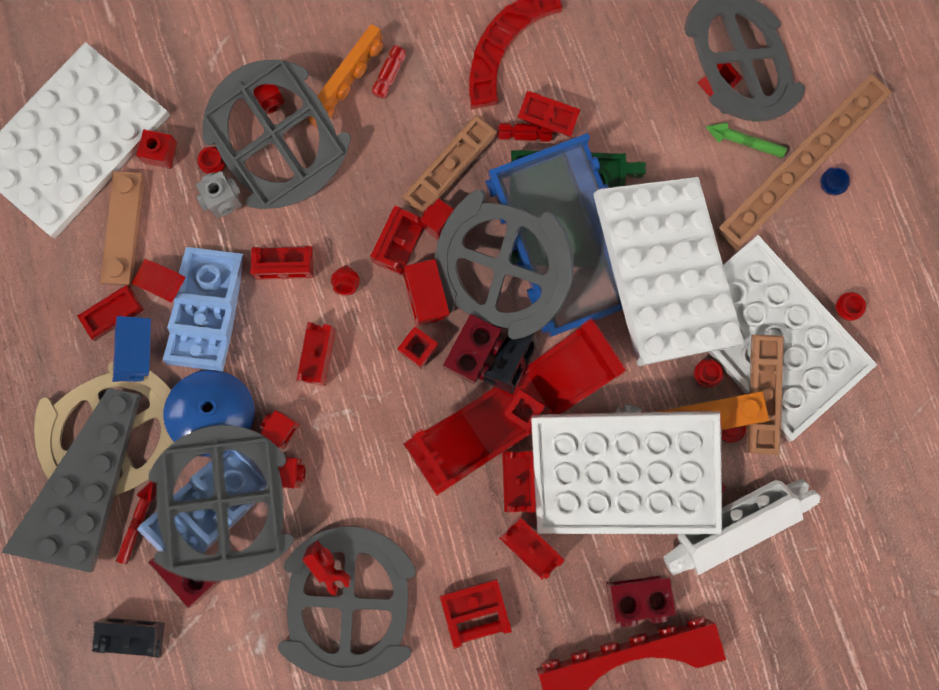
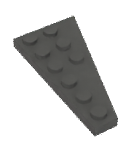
M111 388L107 389L1 553L85 572H93L95 570L141 395Z

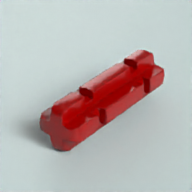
M398 45L392 46L389 52L390 56L386 58L378 75L379 79L375 81L372 87L373 95L381 99L387 97L390 90L388 88L392 86L400 69L399 65L403 63L406 57V50Z
M501 122L498 127V137L502 140H510V137H514V140L536 141V139H540L541 142H550L553 139V131L537 127L534 124L515 123V126H511V123Z

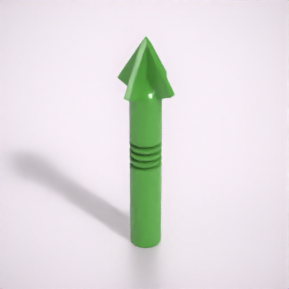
M728 122L705 126L718 143L726 139L780 158L784 157L787 150L786 147L729 129Z

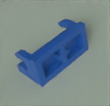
M117 316L112 382L144 381V376L149 375L151 318Z

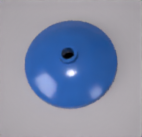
M215 370L195 372L180 380L168 394L163 410L164 425L173 442L195 430L211 426L228 425L251 430L255 418L254 402L248 388L235 376ZM205 404L213 405V409L210 412H204L202 408ZM208 453L198 455L199 457H211Z

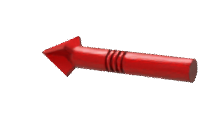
M152 481L136 494L140 499L133 514L134 518H132L115 560L120 564L128 563L140 533L138 531L139 525L144 522L143 520H145L151 501L157 500L156 485Z

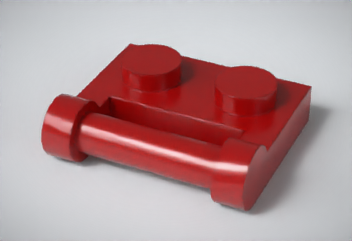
M498 579L439 596L454 649L463 647L462 643L500 632H503V635L512 632ZM498 613L499 620L462 631L458 630V623Z

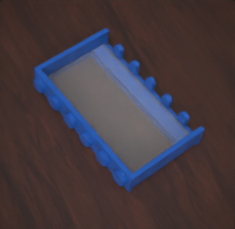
M588 133L488 171L489 180L485 181L490 197L496 196L498 204L516 207L540 218L543 213L551 212L560 221L568 235L573 256L572 283L561 310L550 323L541 329L543 334L548 332L549 338L577 328L591 318L595 321L623 310L593 195L598 189L609 187L607 184L603 185L598 173L600 168L597 157H592L588 147L590 140ZM499 219L501 225L504 223L507 225L505 220ZM524 226L520 227L512 250L517 251L520 259L519 262H516V265L543 275L547 274L549 260L542 243L529 229ZM528 281L530 289L526 291L532 305L540 298L542 288Z

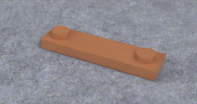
M475 115L404 193L402 200L423 216L425 209L433 205L438 198L441 199L497 136V131L478 115Z
M113 171L100 283L104 285H133L131 283L134 276L145 178L142 173Z
M751 335L749 394L763 391L769 421L748 425L747 453L780 455L784 336Z

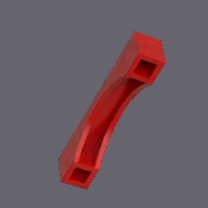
M698 616L688 619L687 625L676 628L675 625H666L660 627L658 633L647 636L646 633L630 636L629 642L618 645L617 641L602 644L600 646L601 650L589 653L588 650L574 652L571 654V659L559 661V658L546 660L541 663L542 667L536 668L542 690H588L600 677L630 661L646 658H666L686 663L698 669L727 659L716 623L705 619L704 616Z

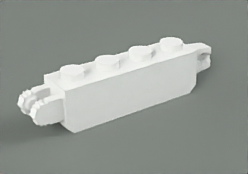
M804 479L793 481L788 485H785L782 481L774 480L722 508V534H678L677 537L680 544L663 556L665 564L672 575L694 569L700 575L804 519L802 513L820 503L821 496L815 490L808 491L810 485Z

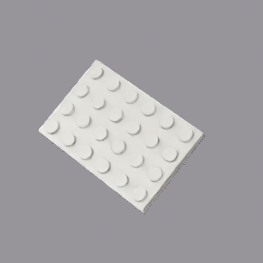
M85 42L0 130V193L49 236L56 239L112 179L113 171L118 172L137 152L143 129L156 132L170 117V114Z
M699 177L598 189L594 192L593 195L637 365L643 366L744 344Z
M757 235L723 265L744 344L711 351L709 354L722 366L744 393L749 394L751 335L784 336L781 434L789 442L796 439L876 367L877 364L760 236Z
M719 411L532 415L537 534H722Z

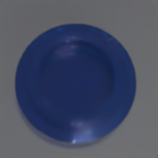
M829 168L820 178L822 190L831 196H838L844 193L850 183L848 173L842 168Z

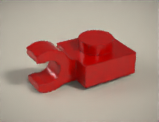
M318 540L307 547L302 560L318 582L325 583L327 591L331 595H336L338 587L334 583L335 581H341L346 588L350 586V575L346 571L334 568V558L328 548H323Z

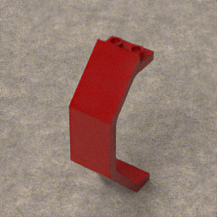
M591 318L571 335L527 365L513 394L494 387L464 408L428 429L419 430L403 445L435 495L438 496L532 433V428L528 431L504 415L519 389H523L546 404L540 415L562 414L627 370ZM529 404L521 406V412L524 415L531 413L532 409Z

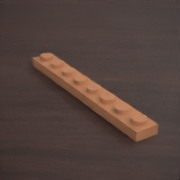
M871 74L716 231L736 250L739 249L892 92Z

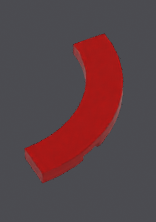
M516 0L511 5L505 6L494 17L480 37L473 54L469 73V101L471 110L498 105L497 75L505 52L514 39L531 24L547 16L561 13V0Z

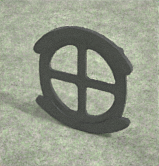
M699 0L695 3L686 17L684 30L688 37H693L700 63L714 94L709 98L710 103L718 108L722 114H729L739 119L754 122L777 119L794 108L802 98L805 87L802 83L793 82L790 63L776 31L780 27L778 18L757 0ZM735 14L745 17L762 32L768 48L748 49L735 19ZM715 16H722L734 51L718 53L711 51L708 33L710 24ZM772 59L778 74V80L771 96H766L763 93L752 65V60ZM738 62L751 98H747L734 90L721 76L717 69V64Z
M261 60L236 69L225 77L214 90L203 115L202 132L204 142L207 145H216L228 168L241 184L252 193L246 199L247 206L251 208H281L291 206L313 196L334 177L349 149L350 134L342 132L339 135L336 134L326 109L314 91L305 82L309 77L308 71L295 63L282 60ZM264 84L287 88L302 99L303 106L282 122L274 124L255 97L254 89ZM239 99H244L264 128V133L240 151H235L229 137V117L233 105ZM312 116L316 120L318 127L319 148L314 163L309 168H303L283 136L285 132L302 120ZM273 143L293 171L294 176L288 182H270L250 172L245 166V161L268 144Z
M475 190L466 196L451 213L437 243L435 260L449 313H452L457 306L466 313L472 314L487 323L509 328L508 336L511 339L526 337L550 323L567 299L573 277V256L568 235L560 221L551 212L543 213L540 218L516 207L484 203L485 192L483 190ZM494 219H503L507 222L505 237L497 258L465 247L464 238L466 234L480 223ZM522 226L529 229L540 240L547 253L549 270L545 275L514 265L510 260L518 230ZM460 258L490 267L494 271L487 301L484 305L478 303L463 286L457 269ZM508 274L537 284L542 288L540 298L524 310L501 312L497 308L504 278Z
M228 425L198 429L172 443L155 461L148 476L150 481L158 483L157 515L160 533L166 548L165 551H159L154 555V561L164 569L186 578L201 581H227L255 573L282 556L294 543V537L291 534H281L284 519V496L278 467L286 464L285 455L281 450L261 434L246 428ZM226 451H238L249 457L264 475L266 488L258 492L229 495L225 487L223 455ZM210 454L214 483L213 496L189 501H175L173 492L183 469L198 455ZM252 503H267L269 507L268 516L259 536L244 550L234 552L230 546L229 508ZM213 509L216 512L218 552L215 555H205L192 548L177 529L175 524L177 514Z
M345 526L328 529L310 537L290 554L284 563V570L292 573L287 600L290 640H283L278 645L279 652L288 661L314 676L327 680L347 682L361 681L385 674L400 666L411 656V648L400 644L408 612L407 578L414 577L416 570L411 559L398 544L374 530ZM317 540L323 548H328L331 553L342 552L345 555L344 571L350 575L351 582L347 588L343 585V594L341 596L307 595L304 592V586L311 571L302 558L307 547ZM359 553L369 554L383 566L393 587V596L390 599L359 598L354 594L356 557ZM305 607L338 608L341 611L340 648L337 653L325 651L312 639L303 620L302 612ZM356 609L390 611L392 620L380 642L363 654H354L351 651L353 612Z

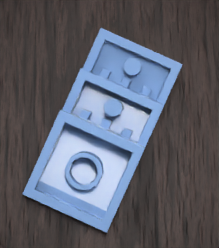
M186 247L179 274L186 278L174 298V306L167 327L170 335L163 356L165 364L215 371L224 370L236 314L243 254Z
M234 450L223 455L225 487L229 495L258 492L266 488L264 475L249 457ZM212 461L190 478L189 483L173 495L175 501H189L213 496ZM256 503L230 507L228 510L229 529ZM213 509L184 512L176 515L175 524L183 539L198 552L204 553L218 540L216 512ZM156 512L139 525L138 531L158 551H165L166 548L160 533Z

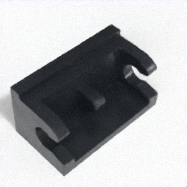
M507 333V337L489 371L485 370L483 374L484 383L513 394L538 346L535 333L519 339H511Z
M107 617L94 622L92 652L161 657L165 622Z

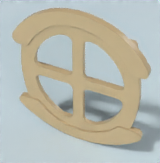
M113 362L108 365L110 373L83 383L55 404L49 398L40 399L35 414L34 437L38 459L49 480L67 452L61 442L65 423L72 411L82 401H88L94 411L101 400L100 393L108 388H128L145 395L150 402V406L136 415L132 429L153 418H157L161 425L160 439L154 453L141 468L137 469L133 466L126 452L122 465L123 475L118 480L114 495L117 496L148 481L149 471L155 461L174 443L166 431L163 419L165 401L172 389L161 377L150 370L149 375L144 376V381L112 382Z

